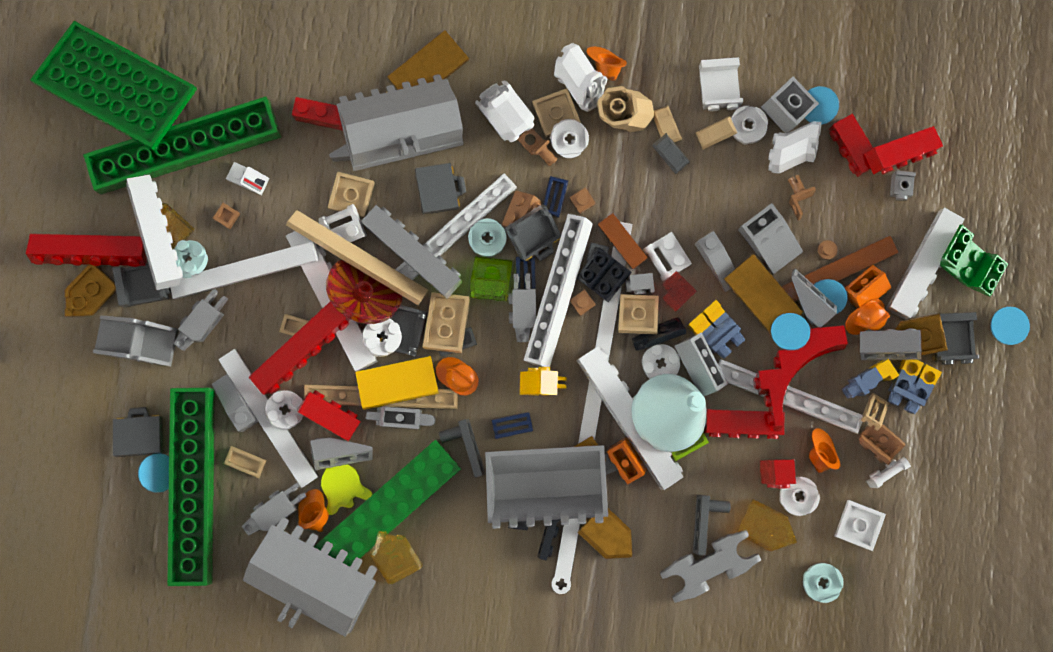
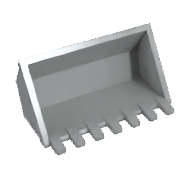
M438 74L433 76L434 82L427 83L425 78L417 80L418 85L411 87L409 82H403V89L395 90L394 86L390 85L386 87L387 93L380 94L378 89H372V96L365 98L362 92L355 93L356 100L348 101L347 96L339 97L340 103L336 105L353 171L462 146L463 127L458 102L448 79L442 80Z
M604 445L485 452L488 523H492L493 529L500 528L501 522H509L510 528H516L519 521H526L527 527L535 526V521L544 520V526H551L552 520L561 519V525H568L569 519L578 518V524H586V518L595 517V523H603V517H608Z
M283 517L277 526L271 525L264 540L248 564L243 581L286 604L277 619L279 622L285 619L290 608L296 611L293 618L289 621L288 627L293 628L300 615L304 614L346 637L348 633L352 632L376 583L373 577L377 568L371 565L365 575L358 572L362 560L357 557L350 567L345 565L343 562L348 554L347 551L340 550L336 559L328 555L333 547L332 543L327 541L321 551L314 548L313 546L318 536L312 533L306 543L299 540L303 527L297 525L290 535L284 531L289 520Z

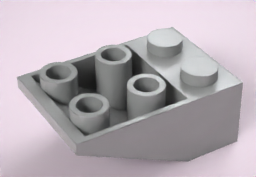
M772 203L738 229L772 275L803 252L786 221Z

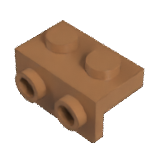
M515 191L501 225L507 227L540 206L542 201L534 195Z
M883 424L878 431L874 429V425L871 427L868 425L859 435L861 446L866 450L870 449L881 463L885 462L889 465L892 462V458L905 447V443Z

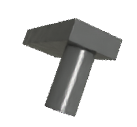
M469 419L458 421L459 426L439 432L442 443L463 437L474 476L479 477L486 474Z
M697 495L693 541L694 554L706 555L709 512L729 513L731 508L729 501L710 500V496Z

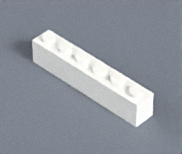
M150 175L128 178L127 190L156 290L180 285V278H183L181 267L176 265L178 260L176 250L171 248V243H173L171 233L166 231L165 226H168L166 216L161 214L160 209H163L161 199L157 198L155 193L158 192L156 182L152 181Z
M946 208L938 211L886 306V310L904 320L915 317L919 310L917 306L920 300L923 301L927 296L928 291L926 289L929 284L931 285L937 277L935 273L938 268H941V258L959 225H962L964 218Z

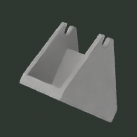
M100 315L101 321L93 353L171 367L175 350L174 342L178 335V329L133 318Z

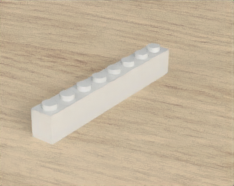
M572 214L567 215L524 357V361L539 367H550L593 225L585 217Z
M296 231L286 235L291 247L313 242ZM315 243L318 261L301 265L322 308H324L331 300L349 298H331L327 295L328 292L339 295L343 294L326 288V285H330L342 290L327 281V277H330L340 284L330 275V271L335 272L330 262H326L324 258L326 252L323 247ZM360 318L358 321L351 319L348 327L336 333L356 372L378 362L376 359L378 356L371 354L363 344L362 334L364 329L361 330L359 323H361Z
M596 347L576 361L625 436L629 439L659 488L665 490L683 478L681 474L683 470L677 462H673L670 457L672 456L671 452L657 450L647 440H643L640 437L632 419V402L634 397L632 398L628 393L629 387L624 381L621 382L618 378L619 372L613 364L610 365L607 361L608 355L604 349Z

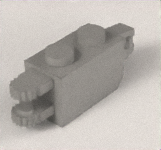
M514 274V289H512V293H509V304H513V312H509V324H513V328H515L517 342H529L530 328L534 327L536 321V289L530 288V274L525 276L526 288H518L519 276Z
M214 289L205 300L197 301L193 305V311L190 315L185 316L181 320V326L178 328L180 333L174 345L185 351L193 342H203L224 316L220 310L226 304L227 297L223 296L215 306L211 305V302L218 295V291Z
M381 407L377 408V412H367L366 415L367 420H376V425L381 427L420 430V426H432L435 423L433 415L421 414L422 410Z
M298 483L286 491H275L269 496L270 500L265 504L261 502L253 508L254 512L250 514L251 517L242 525L243 530L248 536L259 530L268 531L271 525L277 526L283 517L288 518L298 510L296 504L303 500L306 494L298 495L293 501L289 494L300 487Z

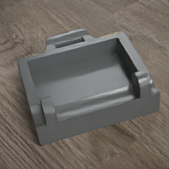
M451 163L415 168V178L423 214L458 210L460 207L457 197L466 193L464 177L453 176L454 172ZM454 181H457L459 192H456Z
M543 204L505 227L517 254L524 261L529 260L533 255L539 261L544 260L554 252L552 243L557 242L561 238L551 213L546 205ZM545 247H547V249H545V250L542 251L541 253H538L540 250H542V249H544Z
M402 305L398 307L389 306V308L396 310V313H389V315L391 316L390 319L399 325L402 335L401 343L394 352L416 357L428 313ZM381 332L380 334L383 337L380 338V342H383L384 339H387V336Z
M140 407L130 408L127 418L113 419L114 457L162 454L163 418L160 415L149 416L147 408ZM134 415H144V417L133 418Z

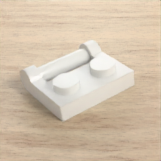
M354 204L347 206L345 210L327 217L322 216L318 219L319 224L350 243L367 236ZM348 216L352 217L353 221L331 229L330 223Z
M672 232L643 249L660 273L662 281L669 279L692 264ZM656 248H659L672 270L667 272L654 251Z
M905 457L897 461L895 459L892 460L889 465H885L887 468L881 472L876 470L869 475L870 479L866 481L870 488H879L885 481L900 471L911 467Z

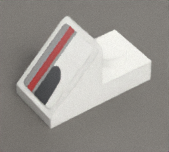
M235 162L226 177L228 181L261 196L269 181L268 177L258 171Z

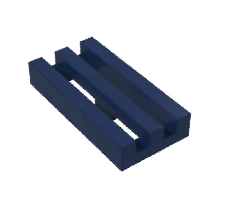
M550 176L543 205L547 207L553 181L557 182L550 210L548 211L552 216L559 218L569 181ZM560 183H562V184H564V185H563V189H562V193H561L559 205H558V208H557V212H555V211H553V210H554V206H555V202H556L558 190H559V187H560Z
M535 256L527 261H531L532 288L536 289ZM516 257V274L519 276L518 288H520V262H524V288H526L525 276L528 274L527 261L520 259V257Z
M529 412L492 420L495 439L533 431ZM523 417L527 418V421L512 423L498 427L496 424ZM527 424L529 427L522 430L498 434V430L513 428Z

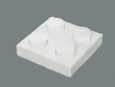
M847 500L835 537L873 551L886 514Z

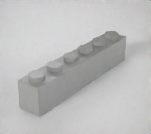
M375 205L361 223L448 299L462 284V280L459 278L461 274L454 268L450 270L446 266L447 262L441 256L435 257L431 253L433 250L426 243L420 244L417 241L419 237L412 231L408 233L404 230L405 225L398 219L394 221L390 217L391 213L385 207L379 208Z

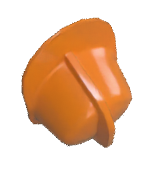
M596 46L587 48L586 53L595 61L596 71L602 73L609 80H616L621 67L627 65L624 59L619 58L607 49Z
M872 299L848 316L845 327L848 333L852 335H859L860 332L866 330L877 331L885 325L890 315L885 310L884 303L881 300Z
M447 357L438 362L436 366L438 380L455 393L466 396L472 394L477 389L479 382L477 373L463 361L455 357Z
M820 428L815 429L812 432L814 446L809 452L810 461L818 473H822L830 468L834 470L839 469L840 460L831 437Z
M313 489L305 493L306 497L299 502L298 523L303 529L322 532L324 525L328 521L329 513L324 505L323 493L318 489Z

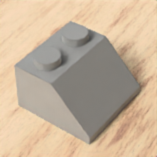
M792 77L761 108L784 133H789L819 103Z

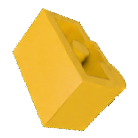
M550 367L528 368V371L520 372V395H557V389H566L565 384H557V381H567V377L558 376V371H550Z

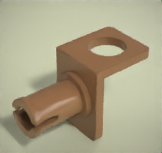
M533 128L524 131L517 139L531 155H539L548 166H551L558 159L547 148L550 141L543 140ZM528 134H532L535 137V142L532 145H528L525 142V137Z
M795 175V179L794 177L788 179L794 195L790 197L789 204L797 220H801L803 213L798 202L813 196L816 188L805 189L800 176Z

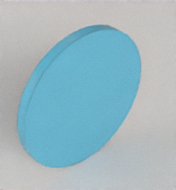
M823 86L808 90L819 104L805 119L810 123L813 121L821 122V125L833 120L839 110V100L835 92Z
M824 279L814 284L816 288L837 306V314L844 309L847 303V292L841 283L832 279Z
M1016 307L1001 308L991 319L992 334L1003 344L1015 345L1022 342L1028 336L1030 330L1029 319L1022 310Z
M786 313L774 320L771 327V336L780 348L797 350L808 342L810 327L802 316Z
M159 453L152 454L141 462L138 478L141 485L148 491L159 493L169 489V456Z

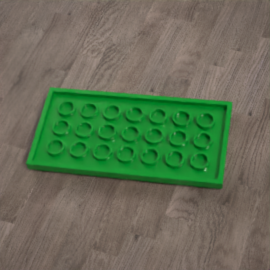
M73 21L30 79L33 84L152 150H155L197 91L195 85L76 21Z

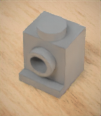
M895 171L891 176L890 197H896V200L906 201L912 197L916 172ZM906 183V188H903L901 184Z
M653 273L629 275L628 280L625 281L626 292L634 293L635 295H645L646 291H649V295H652L655 292Z

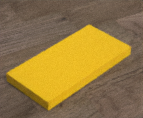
M431 356L355 372L363 410L439 394Z

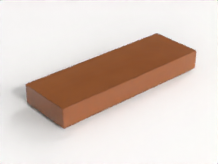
M613 213L598 224V227L632 270L648 258Z

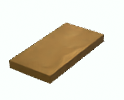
M444 30L388 75L387 78L397 90L403 89V82H409L411 87L417 86V80L425 78L427 83L434 82L433 76L438 74L443 80L465 64L469 57Z
M754 254L723 279L770 335L772 324L777 317L786 313L798 315L803 313Z

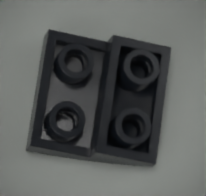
M599 247L577 275V279L605 301L609 302L632 272Z

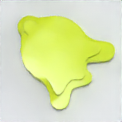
M348 464L326 468L322 476L321 486L328 499L327 511L329 515L336 514L340 507H353L354 497L367 500L373 495L370 489L362 485L356 469Z

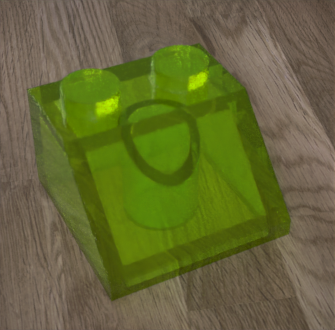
M475 256L469 297L508 302L513 261Z

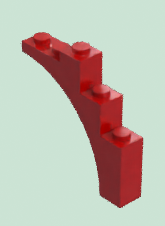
M844 325L810 329L809 340L802 348L797 350H778L776 357L773 358L775 369L758 371L756 378L753 379L754 388L758 389L759 395H765V406L769 407L770 413L767 415L768 425L772 426L773 432L781 431L783 427L784 396L790 381L797 372L817 357L845 349L848 342Z

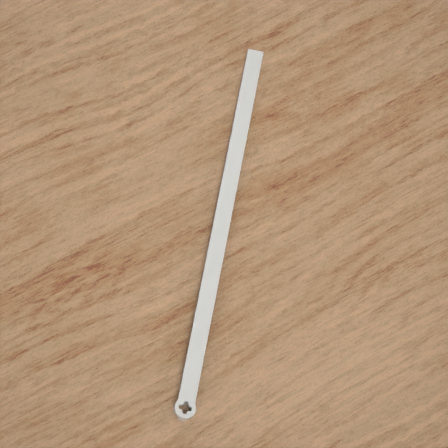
M620 222L631 235L632 224ZM613 246L611 257L625 267V260ZM621 287L609 302L603 300L595 348L604 349L608 355L607 361H609ZM590 381L578 444L591 436L595 440L602 399ZM578 518L569 519V524L563 526L555 577L551 582L553 590L558 594L567 593L571 587L570 577L578 537L577 532L580 526ZM560 578L564 579V582L567 583L566 587L559 589L558 585H556V581L559 582Z

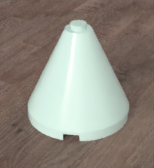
M674 374L658 375L643 383L632 402V419L640 437L653 445V448L665 452H676L693 445L702 435L706 425V402L700 391L687 379Z

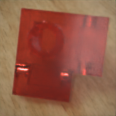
M677 271L662 284L668 292L662 299L675 312L697 292Z

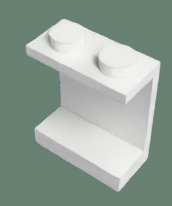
M739 57L701 60L699 72L703 109H708V111H718L720 108L735 110L742 105L743 98H740L737 71L740 65Z

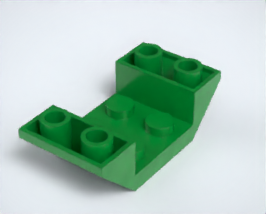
M960 224L941 258L940 266L961 284L991 297L1008 263L997 254L984 252L972 241L974 234L964 225Z

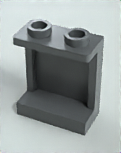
M149 263L146 266L113 268L119 306L125 308L169 299L171 288L156 290Z
M976 312L940 314L948 350L936 352L935 362L942 361V365L954 364V361L961 360V364H971L973 360L979 359V355L975 353L973 321L977 320Z

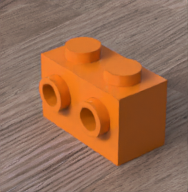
M872 265L846 286L845 289L850 303L859 308L872 299H879L891 289V285L886 274Z
M627 437L615 443L607 450L610 461L615 464L619 475L625 480L627 485L646 473L647 468Z

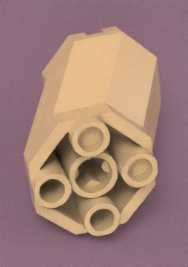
M623 86L607 88L602 97L597 101L599 118L613 128L624 129L628 132L645 130L654 118L652 101L640 92L628 90Z

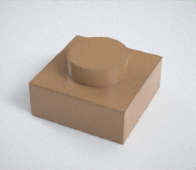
M586 187L569 197L579 214L596 204Z
M222 203L213 219L231 229L240 213Z
M585 289L570 300L571 305L580 317L596 306Z

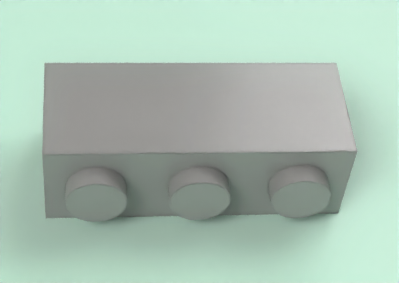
M909 328L903 331L887 329L885 331L866 330L860 332L861 361L921 359V330Z
M702 333L689 337L675 345L695 387L703 396L714 393L728 384Z

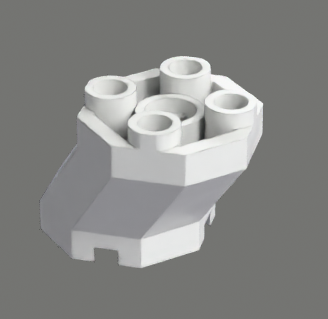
M571 43L563 47L561 51L564 53L563 56H558L555 63L554 76L559 78L558 81L565 84L579 107L588 112L596 108L597 101L604 94L607 78L602 73L594 70L579 45Z
M504 80L502 81L503 85L499 86L496 83L482 92L479 96L480 102L476 100L475 104L504 141L514 142L521 133L533 128L535 125L533 120L535 118L510 84Z
M813 121L789 133H774V147L770 149L769 171L779 174L805 161L814 162L819 145L821 122Z

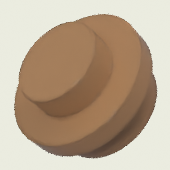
M823 241L818 247V254L823 259H832L837 254V246L832 241Z

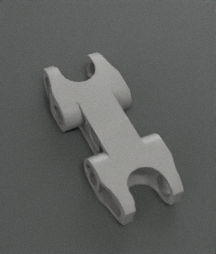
M747 530L727 534L711 543L715 552L695 561L692 553L675 560L670 566L661 571L662 579L679 575L685 581L683 589L672 596L674 602L692 599L707 592L710 588L706 581L723 572H726L728 578L732 579L747 572L753 565L761 561L759 554H753L749 557H741L737 554L736 548L738 543L749 536Z

